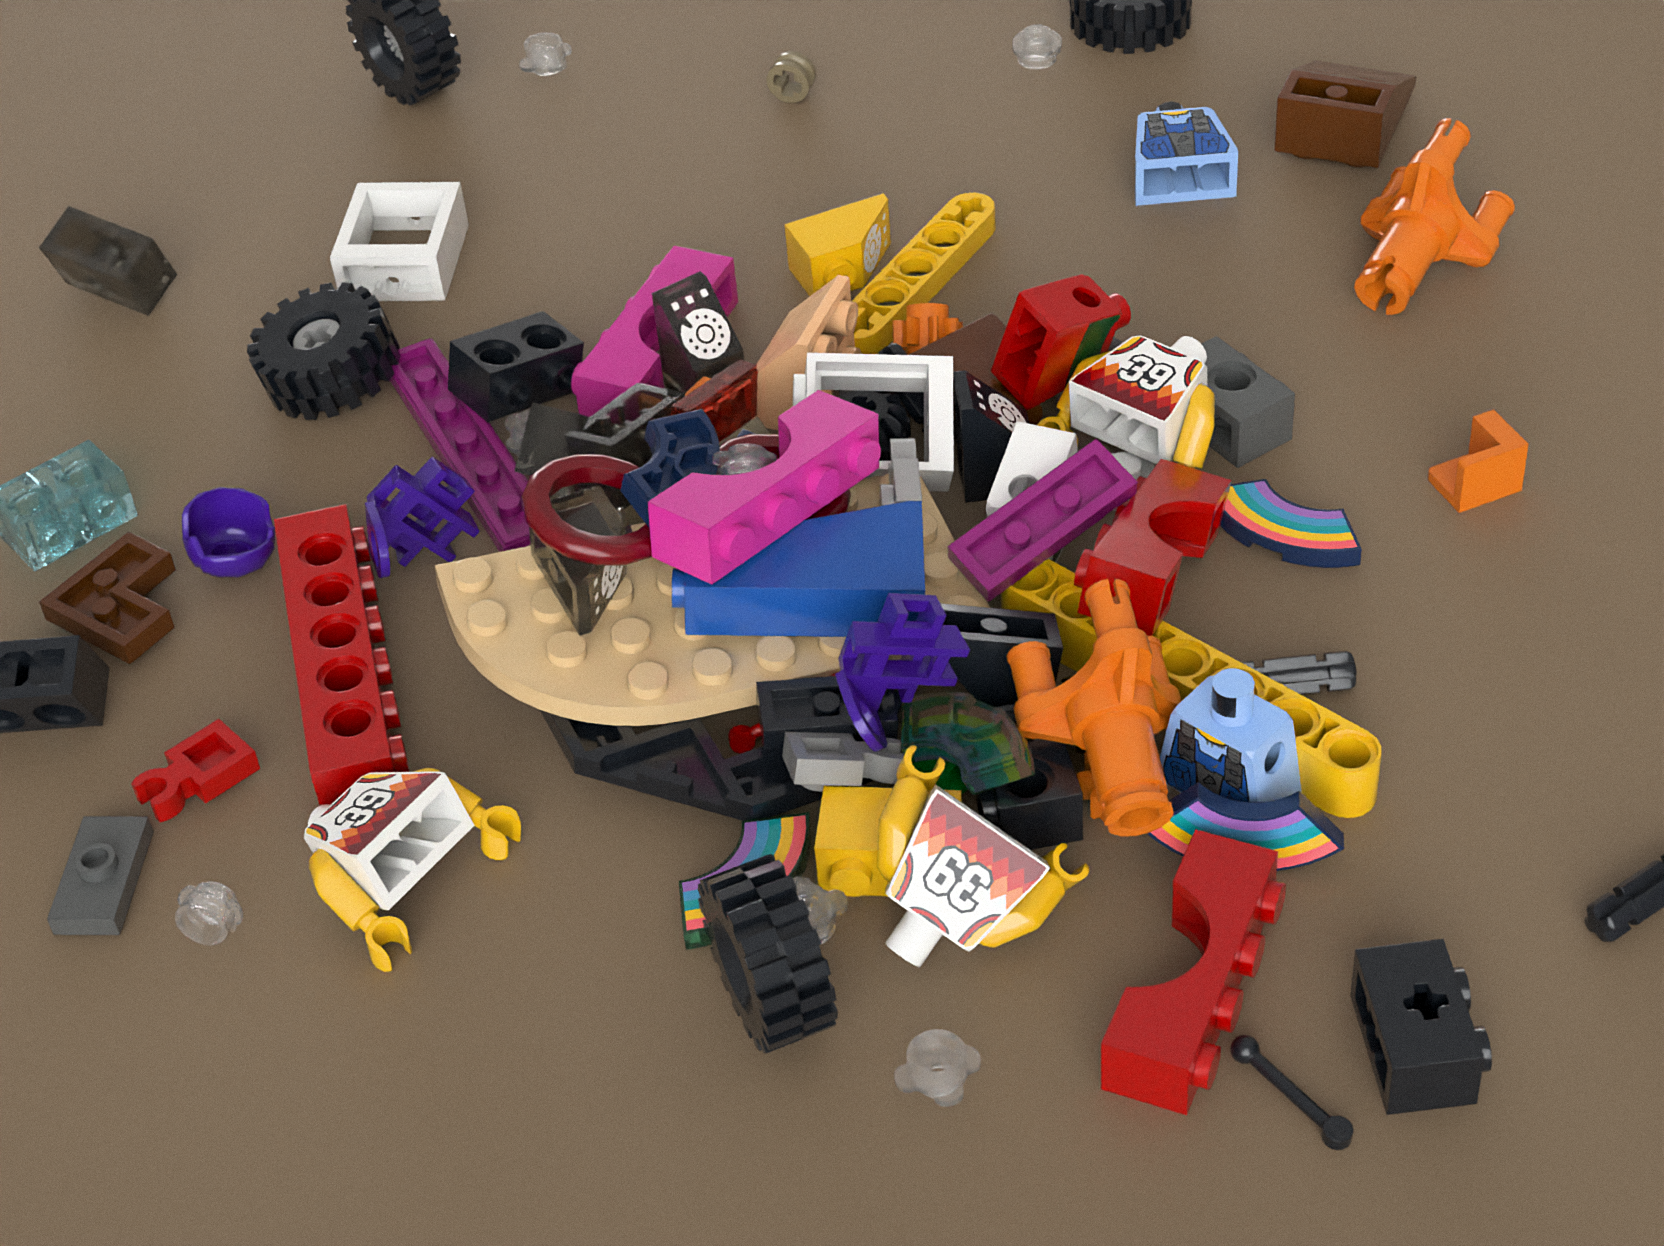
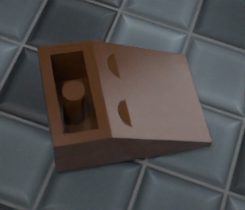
M1313 61L1292 69L1277 98L1275 151L1293 154L1302 159L1319 158L1343 162L1352 167L1368 166L1378 168L1416 85V76L1323 61Z

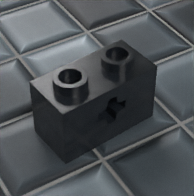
M1444 939L1355 949L1350 997L1386 1114L1391 1115L1477 1104L1482 1072H1488L1492 1067L1491 1046L1485 1028L1483 1026H1473L1469 1014L1471 992L1468 977L1463 967L1453 968Z

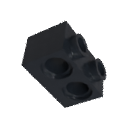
M544 311L450 341L448 390L486 422L573 393L571 389L572 375L575 367L583 360L584 342Z
M80 635L0 641V733L103 726L110 668Z
M1015 704L978 710L999 717L1019 734L1013 710ZM1019 734L1028 750L1032 773L976 791L979 815L1030 850L1083 840V792L1065 743L1029 739ZM963 765L964 771H965L966 774H967L968 780H969V781H973V778H972V776H971V773H970V772L968 771V769Z

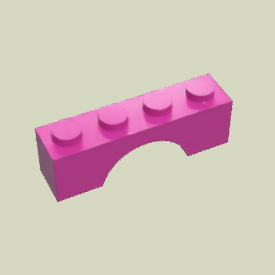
M675 245L672 247L661 263L652 269L649 278L636 295L628 299L624 310L611 327L603 331L599 342L585 360L578 363L575 367L571 380V389L573 394L576 395L580 420L638 433L633 396L640 389H645L666 397L660 355L656 352L663 346L682 338V325L690 329L693 327L685 318L690 312L702 308L709 309L720 314L726 320L737 305L738 294L733 257ZM706 289L709 295L702 297L700 290ZM691 295L694 302L688 304L685 297ZM677 302L680 308L674 311L671 304ZM701 324L696 329V335H698L699 329L703 326L709 327L713 334H715V330L709 324Z
M817 390L778 416L780 458L775 462L751 472L734 475H708L692 472L648 501L652 557L711 585L879 468L881 447L879 444L878 413Z

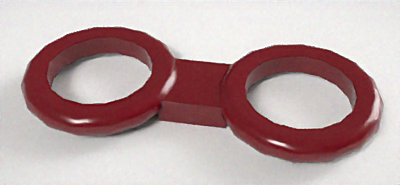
M747 434L726 440L720 445V460L716 475H729L737 467L752 462H775L780 458L779 435ZM573 454L549 461L529 477L521 497L526 523L543 544L567 558L592 565L625 566L652 557L650 529L646 524L637 531L621 536H599L581 531L563 521L552 508L550 501L551 496L560 489L578 483H600L621 490L624 474L640 468L637 465L603 454ZM848 489L805 520L846 513L851 498L850 490Z

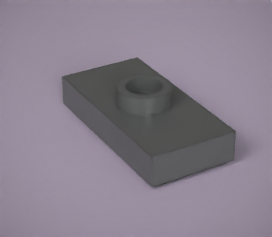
M83 816L47 917L53 935H120L154 833L148 816Z

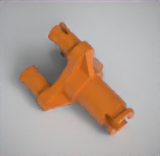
M1451 118L1442 119L1438 122L1425 148L1417 151L1407 166L1395 168L1381 195L1373 198L1361 215L1363 229L1373 238L1380 240L1354 285L1358 298L1371 310H1377L1381 298H1384L1386 294H1393L1386 306V314L1394 315L1401 313L1407 307L1410 297L1414 295L1432 262L1444 259L1462 262L1468 266L1484 267L1490 263L1499 247L1498 236L1509 217L1514 213L1515 204L1508 195L1500 191L1491 190L1485 192L1484 196L1482 195L1479 205L1472 216L1462 205L1453 182L1454 164L1463 149L1470 142L1471 134L1467 126L1461 121L1456 120L1448 136L1445 133L1451 125Z
M1106 579L1094 583L1085 592V601L1090 609L1097 640L1093 644V654L1073 677L1056 686L1050 662V651L1047 645L1042 642L1029 641L1013 647L1006 657L1008 665L1010 664L1018 697L1013 710L1019 734L1029 739H1042L1071 744L1086 750L1099 804H1102L1104 810L1102 813L1104 825L1108 826L1109 832L1113 835L1122 837L1138 836L1161 828L1170 821L1174 814L1172 804L1168 801V789L1154 736L1167 730L1170 715L1182 699L1178 688L1170 684L1160 640L1154 636H1148L1143 630L1138 629L1130 600L1128 584L1123 580L1115 579L1113 586L1116 596L1112 598L1109 580Z

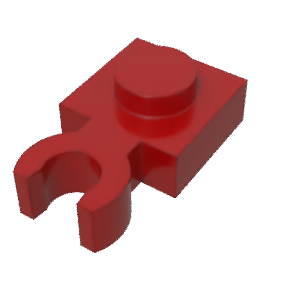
M217 719L164 752L168 763L166 768L147 770L139 774L131 784L137 801L141 805L150 801L155 818L159 822H164L178 815L184 808L186 800L196 794L206 804L258 771L260 765L255 750L225 723Z

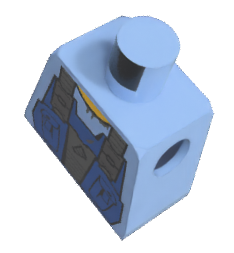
M1169 101L1158 106L1153 112H1143L1138 115L1135 152L1136 206L1236 197L1238 150L1213 109L1208 107L1184 109L1181 104Z
M1229 668L1218 672L1214 676H1208L1174 708L1170 715L1160 754L1166 784L1179 792H1183L1199 782L1205 788L1220 796L1243 802H1267L1287 797L1297 791L1302 793L1293 719L1283 709L1254 694V679L1246 671Z

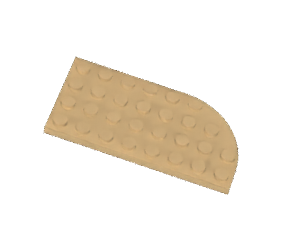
M889 473L884 476L864 478L849 489L851 498L847 512L880 506V484H889ZM920 476L925 595H936L939 602L943 604L990 608L985 598L948 558V546L955 540ZM646 523L593 532L592 534L599 536H621L639 530ZM543 543L435 565L437 586L450 627L467 659L484 677L507 694L532 707L560 717L587 723L616 726L667 724L757 705L756 682L829 677L840 671L838 658L846 637L685 635V608H672V570L674 567L653 557L623 566L617 587L607 599L609 586L604 597L602 595V577L605 566L592 565L567 558ZM609 570V581L611 582V581L614 579L615 574H614L613 578L611 579V578H610V570ZM597 578L598 583L594 588V581ZM598 592V598L595 602V595ZM599 606V612L596 615V609ZM889 655L888 660H900L902 655Z

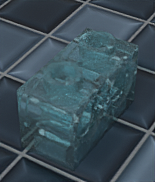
M89 439L0 485V536L34 571L43 568L138 516L124 471Z

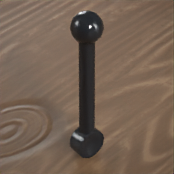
M1240 1035L1234 1039L1230 1047L1234 1060L1241 1064H1251L1322 1129L1321 1138L1326 1146L1335 1150H1343L1351 1144L1354 1129L1348 1119L1338 1115L1330 1116L1260 1053L1259 1043L1255 1038L1250 1035Z

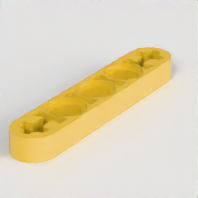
M972 192L963 193L952 198L852 300L858 306L854 343L855 347L861 350V354H877L884 347L888 346L893 341V320H906V306L929 303L993 235L996 230L995 203L991 197ZM952 244L949 247H937L936 245ZM918 272L927 273V274L922 275V276H909V275H907V274H910V273H918ZM883 302H898V303H899V304L892 305V306H881V305H877V304H880V303H883Z

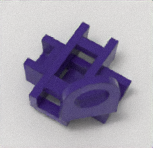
M433 456L414 476L398 465H395L366 497L365 511L369 553L379 578L390 577L388 551L390 546L396 550L397 561L404 567L423 547L431 550L446 561L452 562L457 556L450 543L459 533L464 531L475 538L480 532L471 514L461 508L475 490L466 478ZM444 481L448 484V486L445 487L442 484H440V482ZM396 487L400 489L399 493L391 501L386 499ZM410 513L411 515L415 516L417 520L414 521L407 517V515ZM443 518L446 519L448 522L439 532L433 530Z
M888 593L877 622L852 621L838 658L840 671L835 676L853 724L862 739L874 752H879L887 747L886 736L877 713L886 689H898L901 702L911 703L918 685L955 686L958 678L949 663L950 657H967L970 652V648L956 625H943L947 615L936 595ZM908 612H919L916 621H906L909 615ZM889 655H902L900 660H888Z

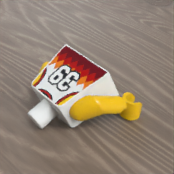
M1142 335L1132 336L1112 351L1080 361L1056 404V407L1060 409L1057 417H1046L1037 425L1074 433L1070 429V427H1073L1154 464H1157L1160 459L1171 462L1176 461L1178 464L1194 469L1196 467L1202 469L1213 435L1215 422V396L1212 390L1207 387L1206 351L1199 341L1189 336L1181 337L1171 347Z
M913 745L906 750L897 768V782L879 819L877 868L888 881L886 895L907 909V912L885 944L911 964L921 967L942 935L970 952L978 943L982 946L995 948L1037 930L1063 898L1065 891L1087 877L1090 871L1089 866L1085 862L1071 874L1066 873L1059 863L1061 852L1068 847L1066 843H1061L1043 857L1028 849L936 785L945 767V762L941 757L938 758L930 773H923L915 769L911 759L917 746Z
M423 768L413 772H371L361 776L331 805L324 804L315 808L310 815L308 827L305 828L304 839L313 852L309 859V869L317 893L352 931L362 929L365 933L372 963L379 970L390 972L392 970L390 958L382 946L389 942H397L409 954H412V947L404 922L393 916L379 917L376 914L379 908L389 910L474 826L480 829V846L484 855L495 860L506 859L508 857V840L505 836L516 842H520L521 838L520 818L512 807L499 805L486 810L481 806L482 798L448 777L445 772H440L435 768Z

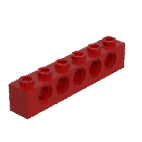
M346 504L274 519L309 769L319 805H331L361 776L368 773L410 772L402 735L391 736L390 730L401 728L402 726L394 690L383 691L382 686L394 684L386 647L375 648L376 643L385 642L386 638L378 605L368 607L367 604L378 601L371 564L360 565V563L371 561L364 526L352 528Z

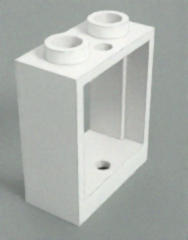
M357 183L330 256L337 289L342 282L352 283L355 290L360 286L369 289L371 296L375 295L378 301H445L469 226L461 183ZM411 217H420V220H413ZM431 230L427 244H369L373 231ZM389 277H395L399 282H392L389 280Z
M807 353L805 374L793 375V406L817 390L924 392V462L918 461L919 473L929 491L948 492L954 472L953 356ZM879 461V468L865 478L884 476L889 473L888 466L891 461Z

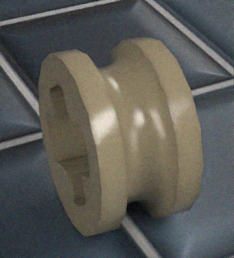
M788 51L781 53L767 74V86L770 92L783 102H800L807 96L814 84L816 69L812 61L799 52ZM785 71L793 73L794 81L797 83L789 81V74Z

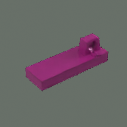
M1096 438L948 546V558L985 600L990 602L1103 519L1113 509L1133 497L1137 492L1138 482Z

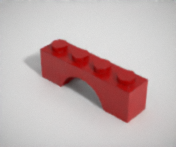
M1160 459L1147 478L1143 476L1138 477L1136 480L1138 482L1136 494L1129 501L1127 500L1117 507L1112 525L1103 524L1097 536L1094 550L1086 548L1083 551L1074 576V586L1082 588L1077 613L1091 617V613L1085 601L1087 589L1094 583L1108 579L1113 598L1116 596L1113 586L1114 580L1120 579L1125 581L1130 589V600L1138 629L1143 630L1148 636L1154 635L1170 609L1182 557L1203 558L1217 537L1232 481L1164 459Z
M1195 829L1173 879L1172 927L1190 939L1198 948L1202 957L1189 971L1171 981L1152 986L1125 988L1101 1042V1090L1187 1115L1198 1087L1206 1090L1211 1088L1221 1056V1046L1216 1045L1221 1030L1232 1033L1236 1027L1244 995L1243 990L1238 989L1243 975L1251 978L1256 976L1265 947V936L1260 935L1264 923L1276 925L1284 904L1286 883L1276 881L1278 851Z

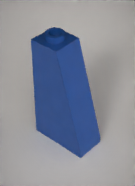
M905 501L804 520L712 585L677 568H673L672 608H685V635L846 637L852 621H878L888 593L925 595L922 501ZM908 612L909 615L906 621H916L919 612Z

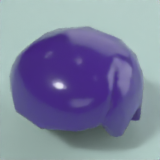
M218 487L197 494L184 507L182 512L183 544L193 565L200 568L203 573L215 577H241L263 568L275 550V527L271 520L269 504L259 495L243 488Z

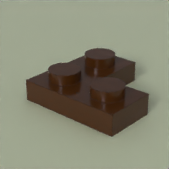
M128 531L39 601L45 619L74 635H80L83 640L131 664L175 628L169 609L143 597L176 571L171 553Z

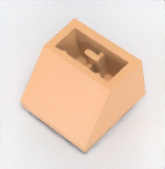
M836 276L788 313L746 380L751 420L758 416L767 429L778 431V416L793 407V375L805 374L807 353L861 354V350L856 348L854 343L858 306L856 302L851 301L850 280L848 276ZM821 390L828 394H833V390Z

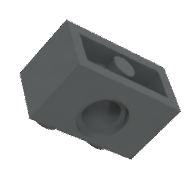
M1215 336L1202 343L1201 345L1204 347L1207 355L1205 362L1207 366V387L1212 390L1215 396L1214 431L1209 447L1239 468L1292 440L1295 393L1283 382L1272 377L1219 337Z

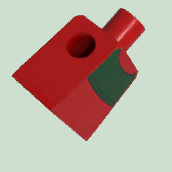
M1083 274L1025 289L1018 293L990 372L1026 410H1030L1062 392L1080 361L1108 352L1116 330L1127 326L1131 320L1129 304L1120 294L1112 293L1107 295L1089 276Z

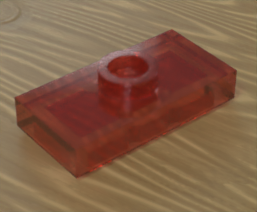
M739 359L671 405V416L703 409L716 430L719 442L757 416V365Z

